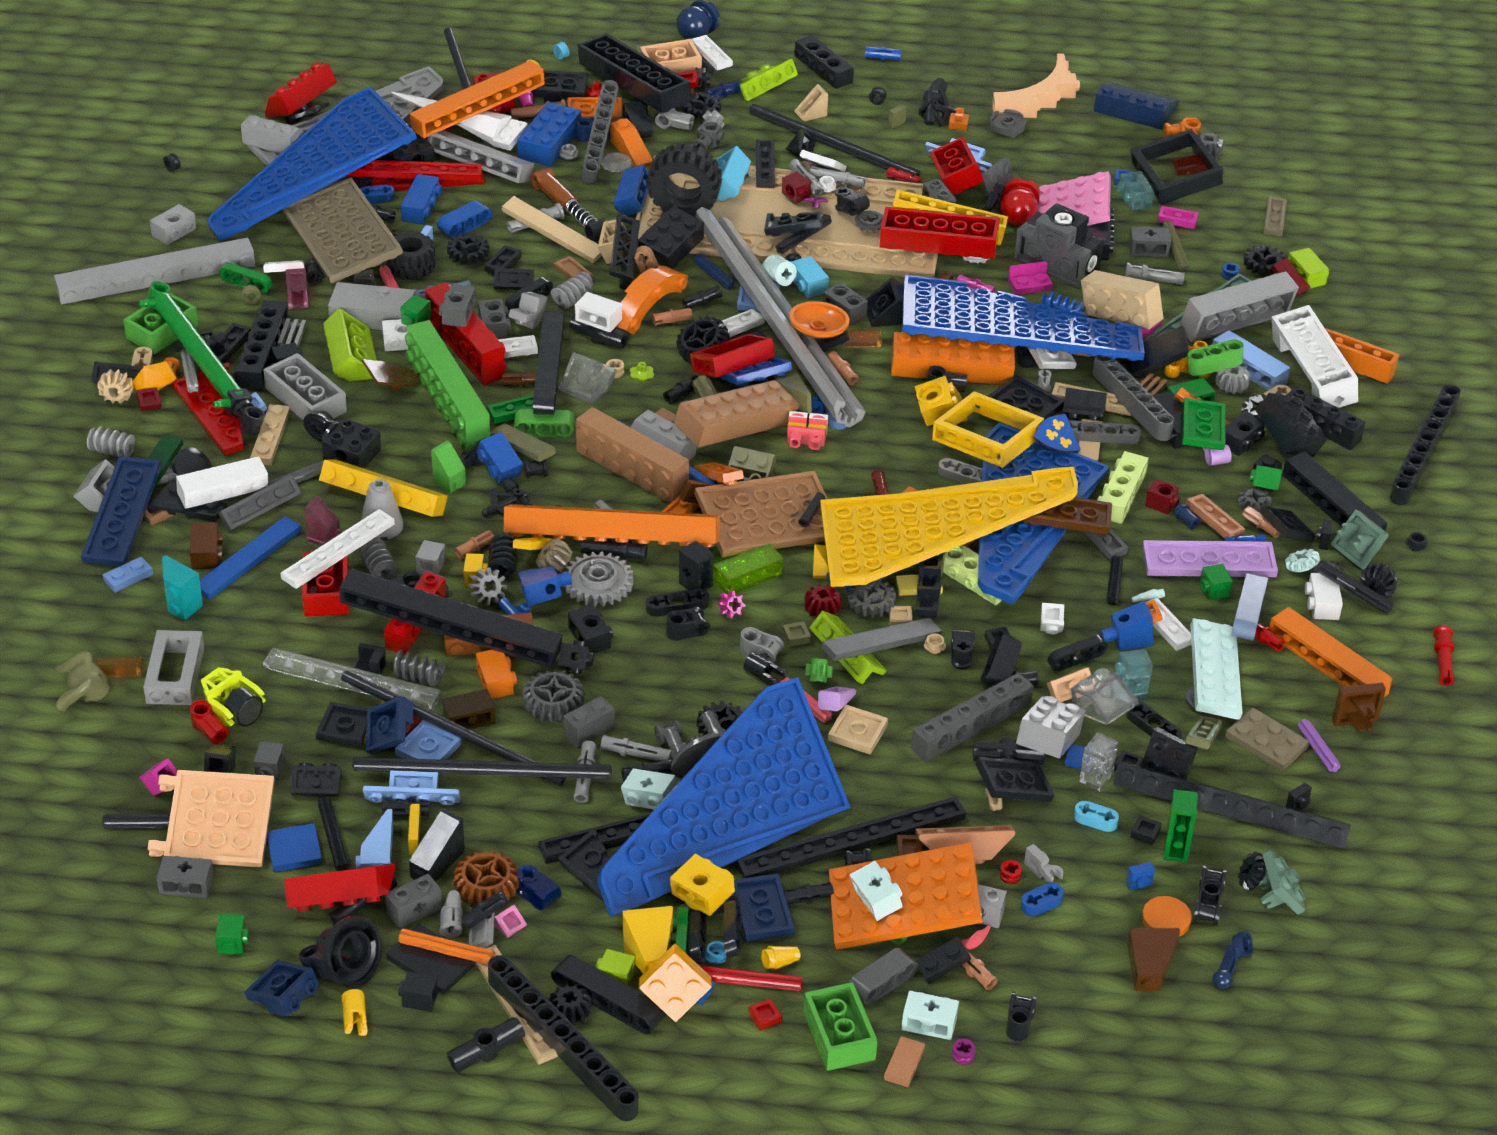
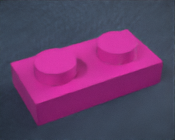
M1161 206L1157 222L1163 223L1170 220L1175 226L1195 229L1199 212Z

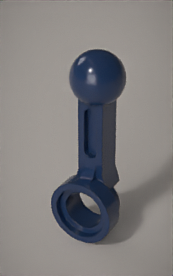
M1238 932L1232 938V945H1227L1220 968L1212 977L1216 988L1221 990L1229 988L1233 981L1232 974L1238 958L1251 956L1253 940L1249 932Z

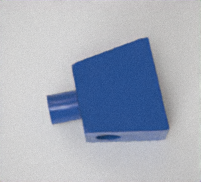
M553 566L518 572L522 593L528 606L562 596L560 587L572 584L569 571L557 574Z
M1145 601L1113 613L1111 615L1112 627L1100 630L1101 636L1106 642L1115 640L1119 650L1122 651L1154 645L1152 614Z

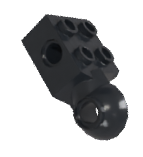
M415 132L417 139L407 145L396 148L376 160L434 162V147Z
M325 411L309 413L303 419L304 428L312 438L322 442L323 460H339L365 469L381 451V434L379 430L346 418L334 421L333 417Z

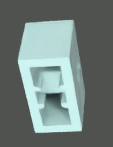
M633 769L621 786L625 804L654 810L677 785L675 775Z
M876 861L849 874L855 892L877 921L903 907L900 897L903 896L901 889L896 882L891 883V877L886 868L883 867L881 869Z
M909 991L903 1012L902 1030L952 1040L959 1001L922 992Z

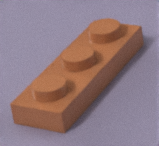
M1204 494L1187 499L1186 505L1190 507V510L1223 538H1236V536L1244 535L1245 528Z

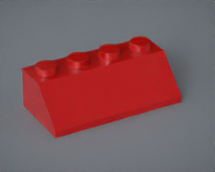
M316 62L310 66L309 70L300 72L298 74L299 77L288 80L287 85L275 89V93L269 96L265 117L291 115L336 84L337 81L329 63L321 64Z
M395 864L285 878L287 908L297 907V912L312 910V905L319 904L320 909L335 907L334 902L342 901V906L357 904V899L365 898V903L380 901V896L389 895Z

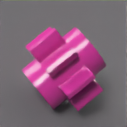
M729 591L728 595L721 593L720 602H716L721 609L719 614L727 613V618H733L734 614L741 616L740 610L746 606L741 600L743 595L735 596V591Z

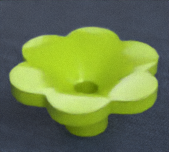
M639 362L636 367L630 368V377L633 380L645 382L647 379L654 378L653 368L646 366L645 362Z

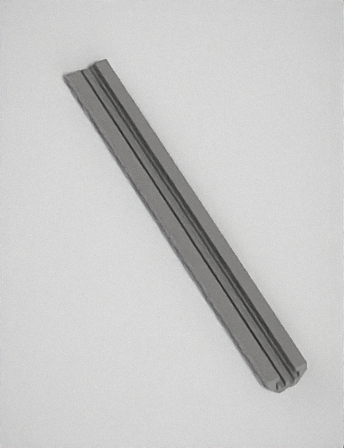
M703 207L696 211V218L704 222L705 234L836 422L843 423L850 428L861 421L866 411L815 339L800 333L791 325L789 314L792 307L731 221L723 216H720L718 218L719 221H717L710 210Z

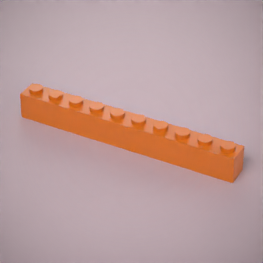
M509 504L504 506V533H511L513 537H523L524 534H531V537L544 538V535H552L553 539H565V536H573L574 540H586V537H594V541H607V538H615V542L622 543L628 542V539H635L636 543L647 544L650 543V540L658 541L660 545H670L672 541L679 542L680 546H688L696 541L704 547H713V544L720 541L721 515Z

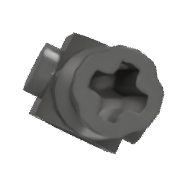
M705 121L698 127V139L692 145L696 148H703L705 153L708 148L717 147L720 142H723L725 133L721 131L722 126L715 122Z

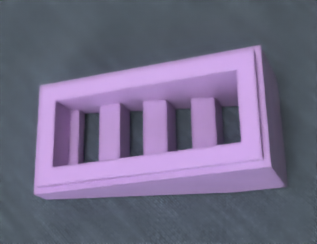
M832 687L820 690L818 693V708L821 710L839 711L856 695L855 688Z

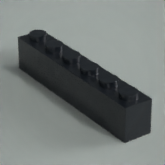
M1305 451L1285 459L1282 475L1340 527H1342L1343 523L1347 522L1356 509L1386 531L1387 522Z

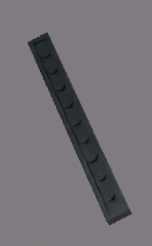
M1122 761L1118 762L1113 785L1172 801L1173 790L1198 793L1197 808L1344 849L1351 824Z
M955 796L744 856L736 860V866L743 878L776 874L845 853V850L852 852L897 839V835H912L916 833V829L936 828L966 819V811Z

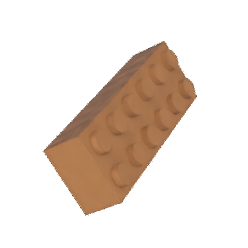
M776 380L681 402L674 424L699 448L788 425L789 411L797 412L800 404Z
M593 407L576 419V451L668 503L673 502L681 494L687 479H689V459Z

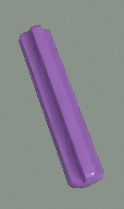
M1302 719L1297 725L1298 729L1305 739L1310 741L1309 745L1326 769L1332 773L1337 772L1340 768L1339 761L1311 722Z

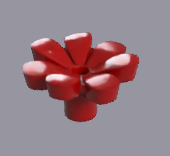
M595 81L594 86L589 87L586 97L600 96L602 88L600 81Z

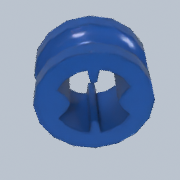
M1225 263L1222 266L1221 276L1226 280H1230L1239 274L1240 268L1235 263Z

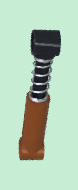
M547 167L530 174L531 184L536 191L542 190L555 204L560 203L566 214L572 215L581 226H584L588 239L593 242L600 240L603 222H606V219L599 220L590 215L582 207L579 200L555 178L551 168Z

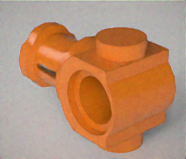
M1185 118L1179 124L1169 125L1165 123L1163 126V136L1165 138L1189 129H1193L1196 135H1199L1201 122L1197 118Z

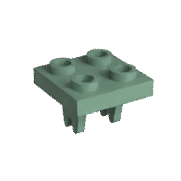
M1355 509L1347 522L1342 524V529L1337 531V536L1331 545L1358 567L1364 569L1389 537V534L1362 512Z
M1271 850L1262 854L1267 872L1259 885H1261L1262 890L1272 887V890L1261 898L1262 904L1266 903L1269 909L1286 903L1297 914L1306 911L1303 901L1306 898L1304 892L1299 887L1300 877L1294 868L1290 869L1281 856H1276Z

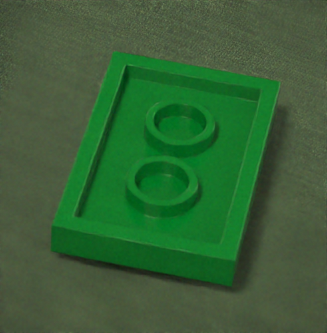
M1184 398L1182 444L1224 451L1225 404Z

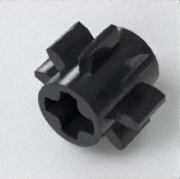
M696 67L699 79L698 87L695 90H704L706 85L710 86L711 73H707L705 68Z

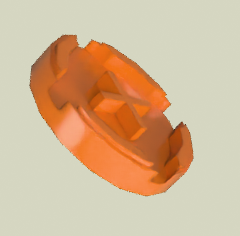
M1158 896L1150 899L1145 904L1142 912V921L1146 928H1179V937L1189 930L1192 919L1191 911L1187 905L1179 899L1170 896Z

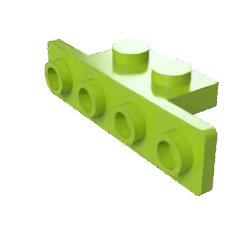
M788 59L775 66L766 64L759 67V71L755 70L747 73V77L741 80L740 88L745 101H749L798 75L793 59Z

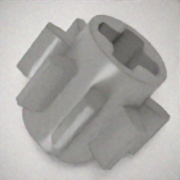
M715 109L712 112L707 110L702 116L706 122H715L722 126V128L725 125L722 122L724 116Z

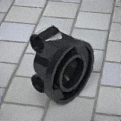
M346 915L337 919L333 923L332 928L322 932L315 945L302 949L298 957L303 966L313 969L316 978L333 980L346 987L359 986L368 981L377 970L381 959L382 941L379 930L371 920L363 916Z

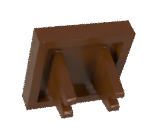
M1383 682L1339 688L1332 717L1334 726L1353 724L1360 733L1363 727L1367 731H1371V722L1378 721L1386 688Z

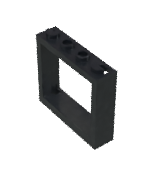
M1193 129L1131 149L1132 165L1161 205L1223 184L1224 169L1222 165L1217 163L1215 156L1210 154L1207 145L1202 143L1200 136L1196 135ZM1191 146L1208 170L1164 185L1148 161Z

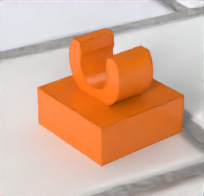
M957 108L956 113H951L949 129L967 131L969 115L963 114L964 108Z

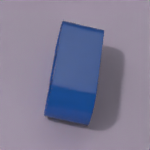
M475 200L440 217L437 222V228L450 238L459 237L458 234L463 235L489 222L492 217V211L481 202Z

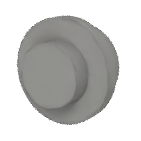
M565 144L561 147V158L570 161L578 156L576 146Z

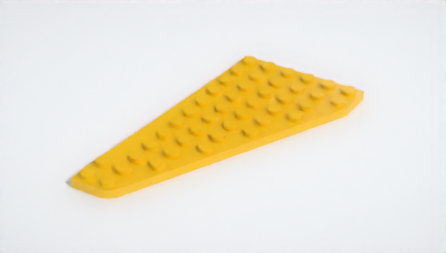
M1074 467L1032 471V475L899 494L820 500L831 587L867 585L875 580L1070 501L1078 493V482Z

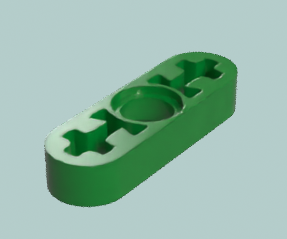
M226 263L219 270V275L225 282L242 288L247 285H254L260 290L261 294H265L273 285L272 280L267 275L232 263ZM242 275L246 276L249 282L246 281Z

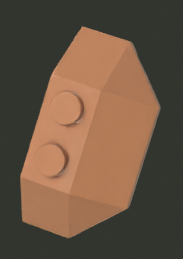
M1012 825L916 829V835L930 850L972 842L975 864H981L985 860H992L1015 836V830Z

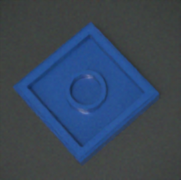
M315 823L267 832L273 872L322 864Z

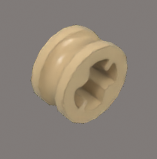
M611 359L607 361L606 374L609 377L619 378L624 375V362L622 360Z

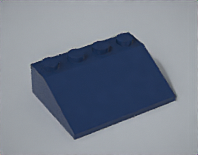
M1111 82L1102 84L1097 91L1094 112L1162 130L1180 100Z

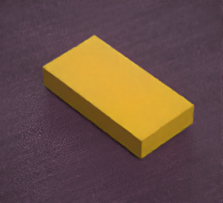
M543 537L513 540V548L527 550L542 549L546 546V543H550L553 539Z
M411 804L408 843L411 856L420 844V804Z

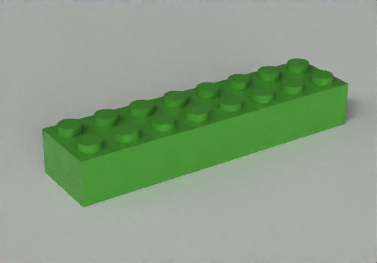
M430 320L406 326L405 342L408 346L406 358L408 362L413 364L415 373H420L422 385H426L429 396L434 398L437 409L442 411L443 419L445 422L448 421L451 432L457 436L459 445L463 446L465 450H469L477 441L490 437V417L488 411Z

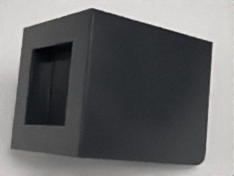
M360 643L358 646L359 660L354 668V674L380 679L387 664L386 649Z

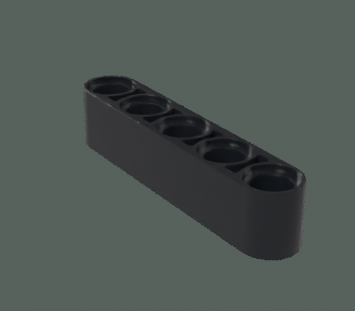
M567 955L551 971V978L559 987L564 988L567 983L569 987L577 984L579 989L586 988L593 1006L643 1034H650L666 1016V1013L649 997L573 955Z

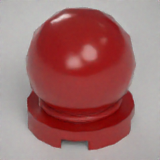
M1021 178L1011 179L1006 183L1003 199L1000 203L1002 215L1008 216L1007 222L1018 226L1023 225L1037 213V205L1040 201L1038 185L1032 180L1028 182L1020 180Z

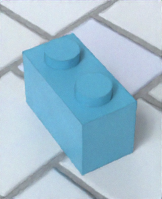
M812 256L791 261L797 270L793 282L807 299L822 295L824 291L828 290L829 277Z

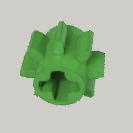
M813 658L811 664H806L805 676H810L809 682L826 683L827 678H832L833 666H828V660Z

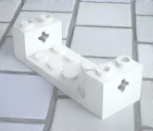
M1307 305L1272 316L1274 343L1280 352L1291 351L1312 384V395L1338 408L1358 402V377L1311 307Z

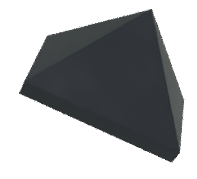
M802 128L785 150L801 158L802 150L813 153L815 139Z

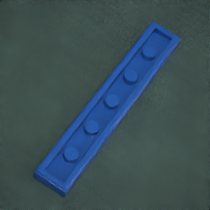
M286 516L200 579L202 596L209 600L297 535L301 531V525Z

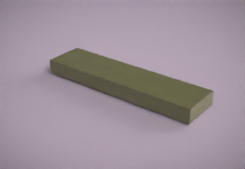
M505 423L490 431V436L502 432L514 450L538 462L556 454L554 446Z
M1201 715L1188 733L1185 743L1208 750L1220 732L1223 721Z

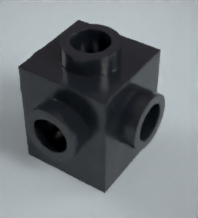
M574 640L573 644L562 643L558 665L569 667V672L581 674L582 669L589 670V666H592L594 663L595 653H592L593 648L586 647L587 642Z

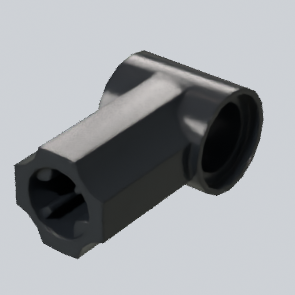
M940 366L929 368L926 382L946 376L948 383L952 382L958 392H965L967 375L946 372Z

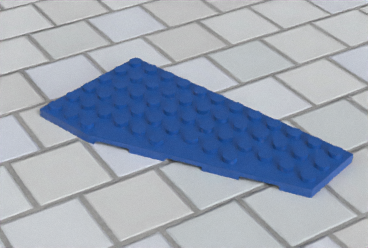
M904 275L902 332L907 334H925L929 337L942 336L951 340L959 338L966 339L969 342L984 341L988 344L1001 343L1010 347L1026 346L1029 349L1043 348L1052 352L1060 350L1070 354L1102 355L1111 359L1118 357L1126 358L1130 361L1144 359L1142 329L1139 326L1119 321L1116 324H1112L1104 319L1086 317V313L1057 306L1054 309L1045 304L1027 302L1026 297L999 290L996 294L987 289L972 288L964 281Z

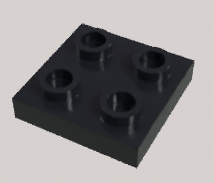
M1157 727L1153 730L1140 767L1187 779L1198 747L1186 744V741Z

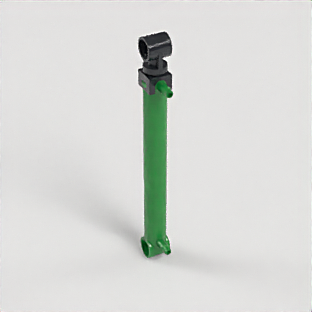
M161 281L152 282L147 299L139 300L138 305L140 307H152L158 311L222 397V399L213 402V407H224L230 416L235 415L240 419L239 428L243 433L251 436L258 435L264 420V411L254 407L251 403L252 395L246 388L241 389L170 295L169 285Z

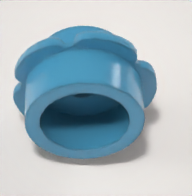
M713 941L708 944L705 954L706 960L713 964L724 963L727 956L723 942Z

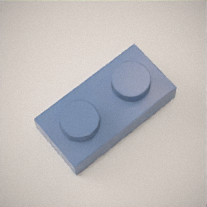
M139 557L102 574L103 581L116 593L152 576L153 568L142 557Z

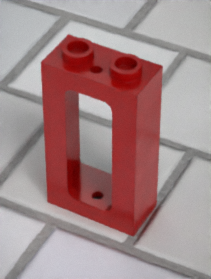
M747 334L723 342V344H717L690 353L693 373L717 378L775 358V347L772 338Z

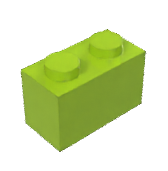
M1310 248L1289 252L1288 261L1308 283L1310 288L1326 285L1329 269Z

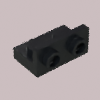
M1066 388L1062 412L1067 413V417L1079 418V414L1087 415L1088 420L1099 421V417H1104L1107 393Z
M307 762L293 765L291 795L339 797L340 779L342 778L341 767L333 763H324L323 766H313L312 763Z

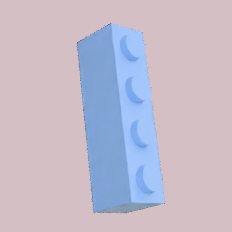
M1230 330L1213 339V344L1233 339L1242 341L1244 351L1243 363L1240 366L1247 367V370L1250 372V380L1264 389L1270 390L1277 385L1288 383L1289 366Z

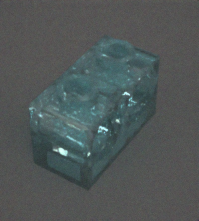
M1137 171L1120 174L1117 190L1121 193L1124 202L1127 203L1130 210L1151 208L1154 191L1143 173Z

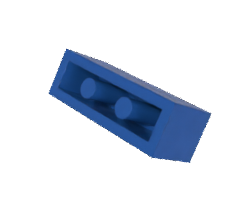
M645 165L626 169L623 172L614 200L615 209L622 215L628 216L643 210L648 194L647 177L649 174Z
M417 174L401 204L402 222L424 225L426 219L431 215L432 207L436 206L438 196H441L442 193L439 177Z

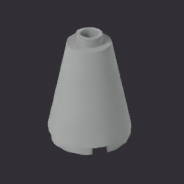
M377 479L368 486L361 520L378 509L382 510L394 518L395 525L375 538L387 537V539H391L399 535L403 530V518L390 484L387 481Z

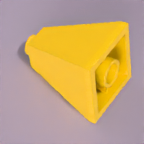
M672 906L622 911L623 950L626 954L635 956V965L643 974L672 947Z

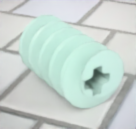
M778 254L770 255L762 264L771 279L782 286H788L796 277L797 270L795 265Z

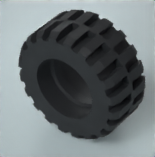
M682 143L677 144L675 147L674 145L667 146L666 150L662 149L653 159L647 177L648 194L651 199L654 198L653 203L656 206H660V210L665 213L674 205L693 217H696V211L701 207L710 210L717 200L722 184V172L718 168L717 160H713V156L709 152L705 153L703 148H696L692 144L685 146ZM676 173L687 174L696 179L700 186L693 189L682 188L673 183L669 176Z

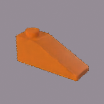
M627 118L610 123V142L634 167L652 165L653 160L636 127Z

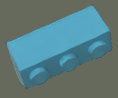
M737 146L716 159L719 164L718 168L722 172V184L717 200L725 201L730 197H736L740 192V186L745 181V175L749 172L748 168L751 160Z

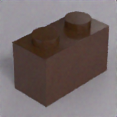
M217 523L191 524L190 559L192 570L216 568L219 566V559H223L222 546H219L223 544L222 531L218 532Z

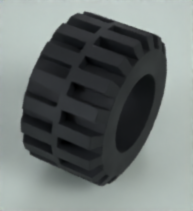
M404 232L394 237L403 251V254L398 255L396 258L387 260V266L395 277L414 280L416 278L420 279L423 276L426 277L434 271L436 267L435 244L429 236H424L423 233Z

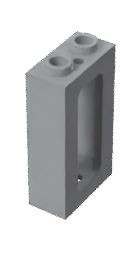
M157 630L143 687L146 704L191 705L193 703L204 652L202 631ZM164 653H186L181 678L177 682L158 681Z

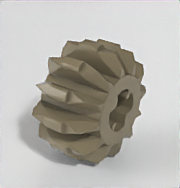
M559 538L553 539L542 548V551L537 556L536 564L539 568L553 566L558 574L559 571L561 572L567 566L573 552L564 541H561Z

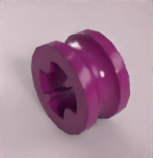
M964 1038L956 1040L952 1048L953 1060L961 1065L971 1063L975 1056L976 1047L974 1043Z

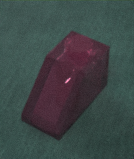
M285 269L288 308H309L306 269Z
M315 496L304 508L307 541L323 546L340 535L342 530L340 529V520L319 497Z

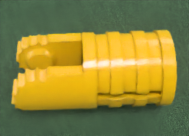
M357 989L345 991L341 996L344 1033L350 1034L353 1029V1023H357L358 1035L366 1036L368 1029L365 995L361 990Z

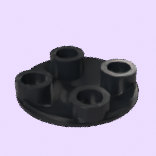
M184 448L179 451L172 464V470L178 476L212 468L208 457L195 448Z

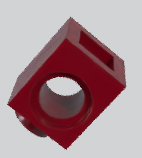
M797 171L782 177V194L795 204L799 203L805 198H810L811 181Z
M1156 478L1147 490L1145 506L1168 515L1179 504V487Z

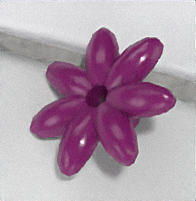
M823 198L804 199V201L813 202L812 207L820 208V202L828 203L827 199Z

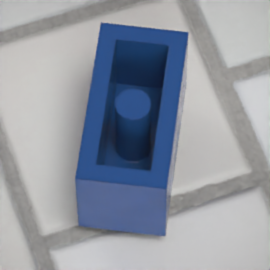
M502 432L480 440L477 450L478 458L481 462L485 463L489 475L498 484L503 483L507 478L520 476L523 463Z

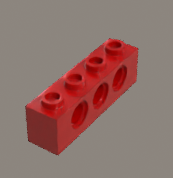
M425 571L414 589L445 598L446 578ZM391 619L384 629L385 648L394 652L403 650L404 655H406L424 628Z

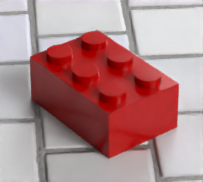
M964 137L929 152L944 185L952 195L960 194L962 191L984 182L978 164Z
M303 552V558L312 552ZM348 555L303 584L304 617L349 614V605L340 603V586L349 572Z

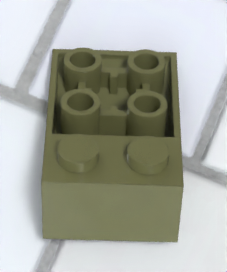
M734 446L728 466L743 470L744 479L737 480V482L774 477L777 461L774 454Z

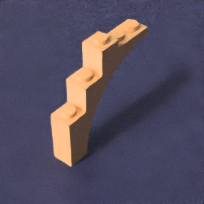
M1057 54L1055 69L1043 81L1020 90L993 92L992 111L993 113L995 111L1004 113L1005 109H1010L1022 113L1023 118H1037V111H1040L1041 108H1056L1057 101H1060V98H1076V91L1080 89V81L1076 79L1075 73H1071L1068 70L1069 62L1065 60V55Z

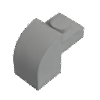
M533 292L522 293L519 308L510 309L509 317L515 319V324L531 329L536 328L543 317L548 297Z

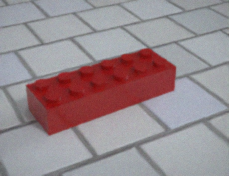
M885 207L880 229V248L995 259L1000 218Z
M445 282L425 289V298L431 301V318L429 320L439 336L483 386L501 380L502 374L505 373L506 369L504 361L506 349L503 342H500L495 337L493 331H490L484 321L476 316L474 310L466 327L442 324V316H439L440 304L444 303L445 292L449 291L450 286Z

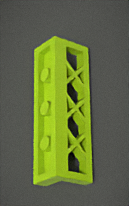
M822 611L809 627L822 643L826 640L854 634L838 616ZM872 653L838 660L852 677L861 684L866 681L872 672L884 675L887 671Z

